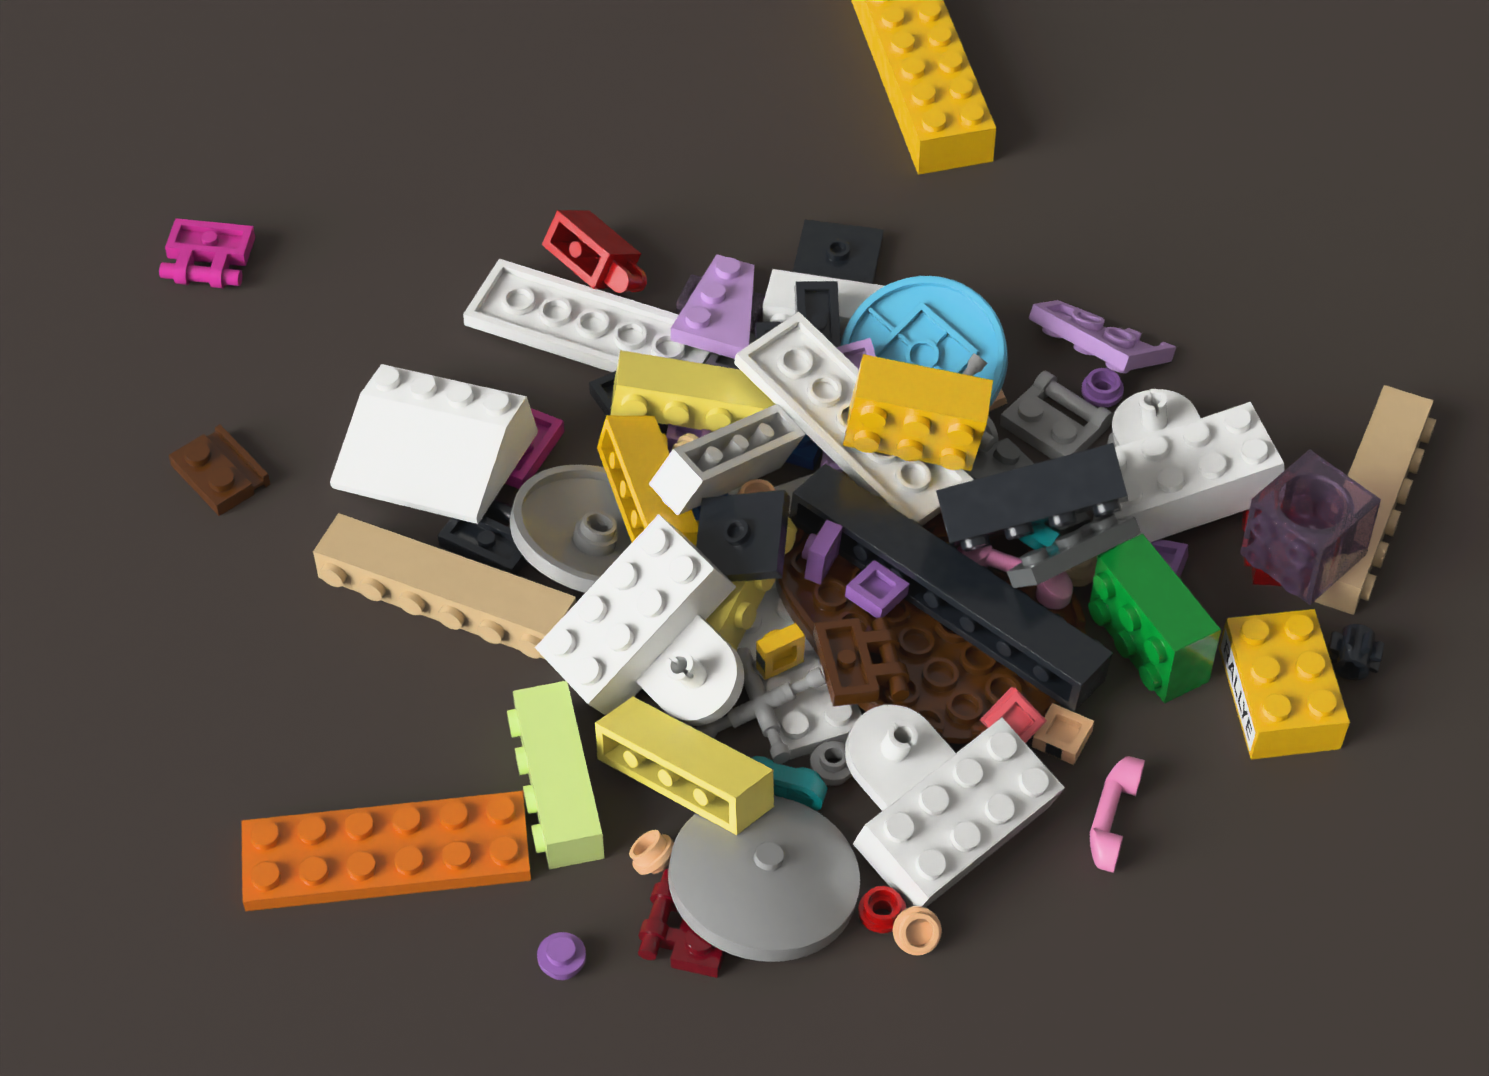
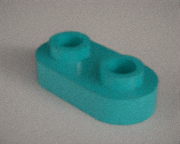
M762 756L752 757V759L773 769L774 796L794 800L815 811L821 809L828 788L816 771L804 767L793 768L777 764Z

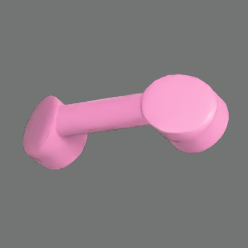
M961 545L957 548L959 552L979 565L987 568L990 566L1004 572L1022 562L1020 558L993 549L992 545L969 552L962 550ZM1063 572L1038 584L1036 589L1037 600L1043 606L1050 609L1066 607L1070 603L1073 593L1072 580L1066 572Z
M1132 756L1123 758L1112 768L1104 782L1090 830L1092 857L1096 867L1112 873L1115 871L1123 836L1110 833L1121 792L1133 796L1137 794L1145 764L1143 759Z

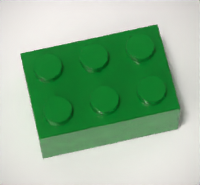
M1142 533L1097 555L1091 598L1088 605L1090 615L1097 625L1104 626L1112 636L1115 647L1120 655L1124 658H1129L1137 668L1145 687L1150 691L1154 690L1165 704L1208 683L1221 629Z

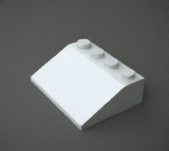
M381 364L360 393L330 484L333 489L478 524L538 433L527 396Z

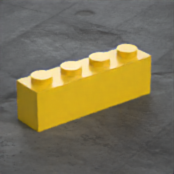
M606 415L597 450L631 542L659 514L696 546L699 521L695 519L692 509L677 516L649 485L670 454L667 437L664 433H661L655 416Z

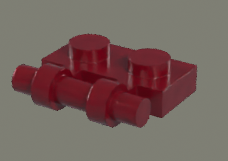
M665 869L661 881L654 884L650 900L653 906L649 919H645L641 925L638 936L642 941L638 955L646 960H655L659 948L673 950L670 958L671 968L718 978L725 951L716 948L701 938L683 919L679 929L667 925L670 912H678L669 890L668 869Z

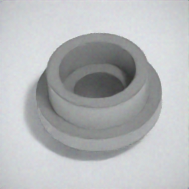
M828 741L818 745L813 750L810 758V767L821 776L826 785H841L852 776L846 763L845 743ZM838 759L840 761L837 763H830L827 760Z

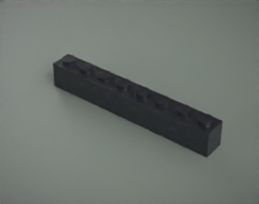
M825 463L792 493L789 518L795 526L809 535L811 533L818 535L826 520L843 526L838 555L862 571L875 560L909 583L908 595L904 598L905 600L1069 710L1075 712L1105 681L1113 652L1105 648L1102 643L1076 629L1060 615L1054 614L1038 604L1025 592L1013 588V586L994 575L990 569L979 565L959 552L955 546L944 542L923 528L917 521L909 519L888 505L882 498L874 496L853 482L847 475L839 473Z

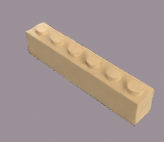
M1386 385L1383 386L1309 571L1303 594L1304 599L1354 615L1360 599L1369 600L1377 578L1376 575L1370 574L1373 566L1381 569L1389 547V543L1382 540L1385 534L1393 537L1401 511L1394 509L1397 503L1406 504L1413 484V480L1407 479V475L1409 472L1417 474L1425 452L1424 449L1418 448L1420 442L1429 443L1436 424V419L1429 417L1434 400Z
M340 513L337 514L313 551L318 577L331 586H343L361 593L370 600H381L401 607L409 614L432 618L440 621L450 629H462L479 635L489 643H501L518 649L531 658L545 659L535 647L576 604V596Z

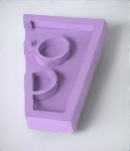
M1059 300L1033 304L1029 320L1043 327L1042 331L1045 334L1055 338L1066 339L1074 344L1073 348L1076 351L1086 355L1097 356L1106 361L1105 365L1107 368L1119 373H1128L1133 369L1172 362L1176 346L1166 342H1161L1159 346L1140 341L1142 333L1130 328L1125 330L1116 327L1106 328L1103 326L1105 320L1102 317Z

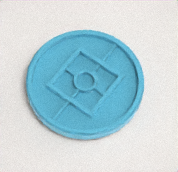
M909 277L890 283L877 290L854 312L841 340V346L871 338L876 357L960 374L965 371L968 360L975 353L986 361L987 365L974 376L993 380L989 408L997 398L1007 372V342L1004 330L995 311L976 291L960 282L944 277Z

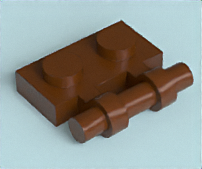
M859 618L814 623L813 636L833 707L878 701L879 686L881 685L890 690L894 701H902L909 697L910 693L907 683L910 677L907 666L900 662L897 652L900 648L898 636L894 630L890 629L886 618L875 619L871 623L872 631L863 632ZM869 653H875L877 656H880L882 663L872 664Z

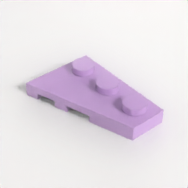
M716 254L672 325L670 340L735 359L736 354L749 345L754 265Z

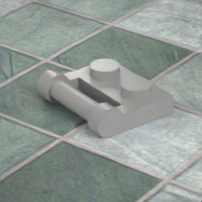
M1045 370L1037 376L1033 385L1001 414L1000 426L1049 458L1055 459L1084 451L1090 447L1109 428L1114 413L1103 406L1097 408L1057 383V377ZM1046 397L1052 398L1088 423L1083 427L1043 400Z

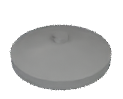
M580 464L549 468L529 478L516 494L510 515V530L518 550L538 571L566 587L586 593L632 543L604 467Z
M774 796V807L738 835L695 813L681 828L675 839L668 868V883L672 900L683 920L709 944L741 958L755 961L780 962L795 960L816 953L828 946L844 931L853 915L859 895L860 872L854 851L847 839L833 823L804 804Z

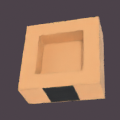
M1052 703L1044 717L1047 721L1033 736L1032 747L1074 765L1093 732L1094 720Z

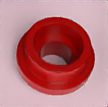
M877 886L870 889L861 898L858 915L860 921L867 929L876 933L893 932L895 919L906 909V903L895 889L888 886ZM878 909H886L890 914L879 915L874 912Z

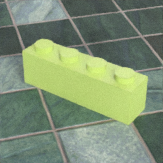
M567 681L514 690L515 709L507 710L511 737L520 736L522 747L515 748L519 774H528L531 785L523 786L528 814L537 812L539 824L531 825L536 853H546L549 870L605 859L603 834Z

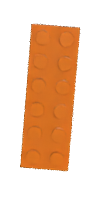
M523 791L241 820L242 894L245 911L531 881Z

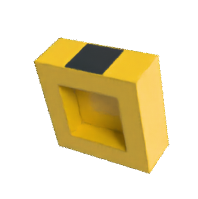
M796 623L781 630H772L765 634L762 639L756 641V669L764 680L804 662L805 635Z

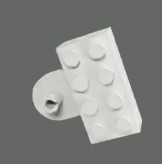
M1150 389L1136 393L1124 400L1113 415L1112 430L1116 445L1115 450L1128 495V501L1120 503L1122 511L1113 514H1115L1116 519L1135 517L1141 534L1143 533L1149 542L1286 497L1284 462L1251 402L1200 418L1194 405L1183 395L1170 390Z
M659 514L535 647L587 704L604 715H607L643 689L673 718L687 725H706L722 718L732 709L741 694L744 684V668L737 651L706 621L736 586L691 541Z
M882 705L868 710L859 717L852 727L845 744V758L850 773L882 810V812L864 825L853 845L889 887L895 889L902 896L907 908L912 906L926 908L1046 811L1065 788L1003 718H1000L955 753L932 725L916 711L899 705Z

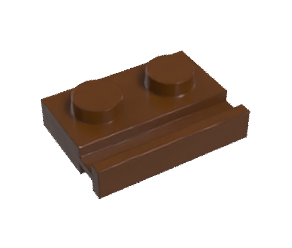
M221 424L215 427V432L208 436L202 434L169 454L171 466L218 516L255 494L254 490L263 485L266 488L271 485L268 473Z

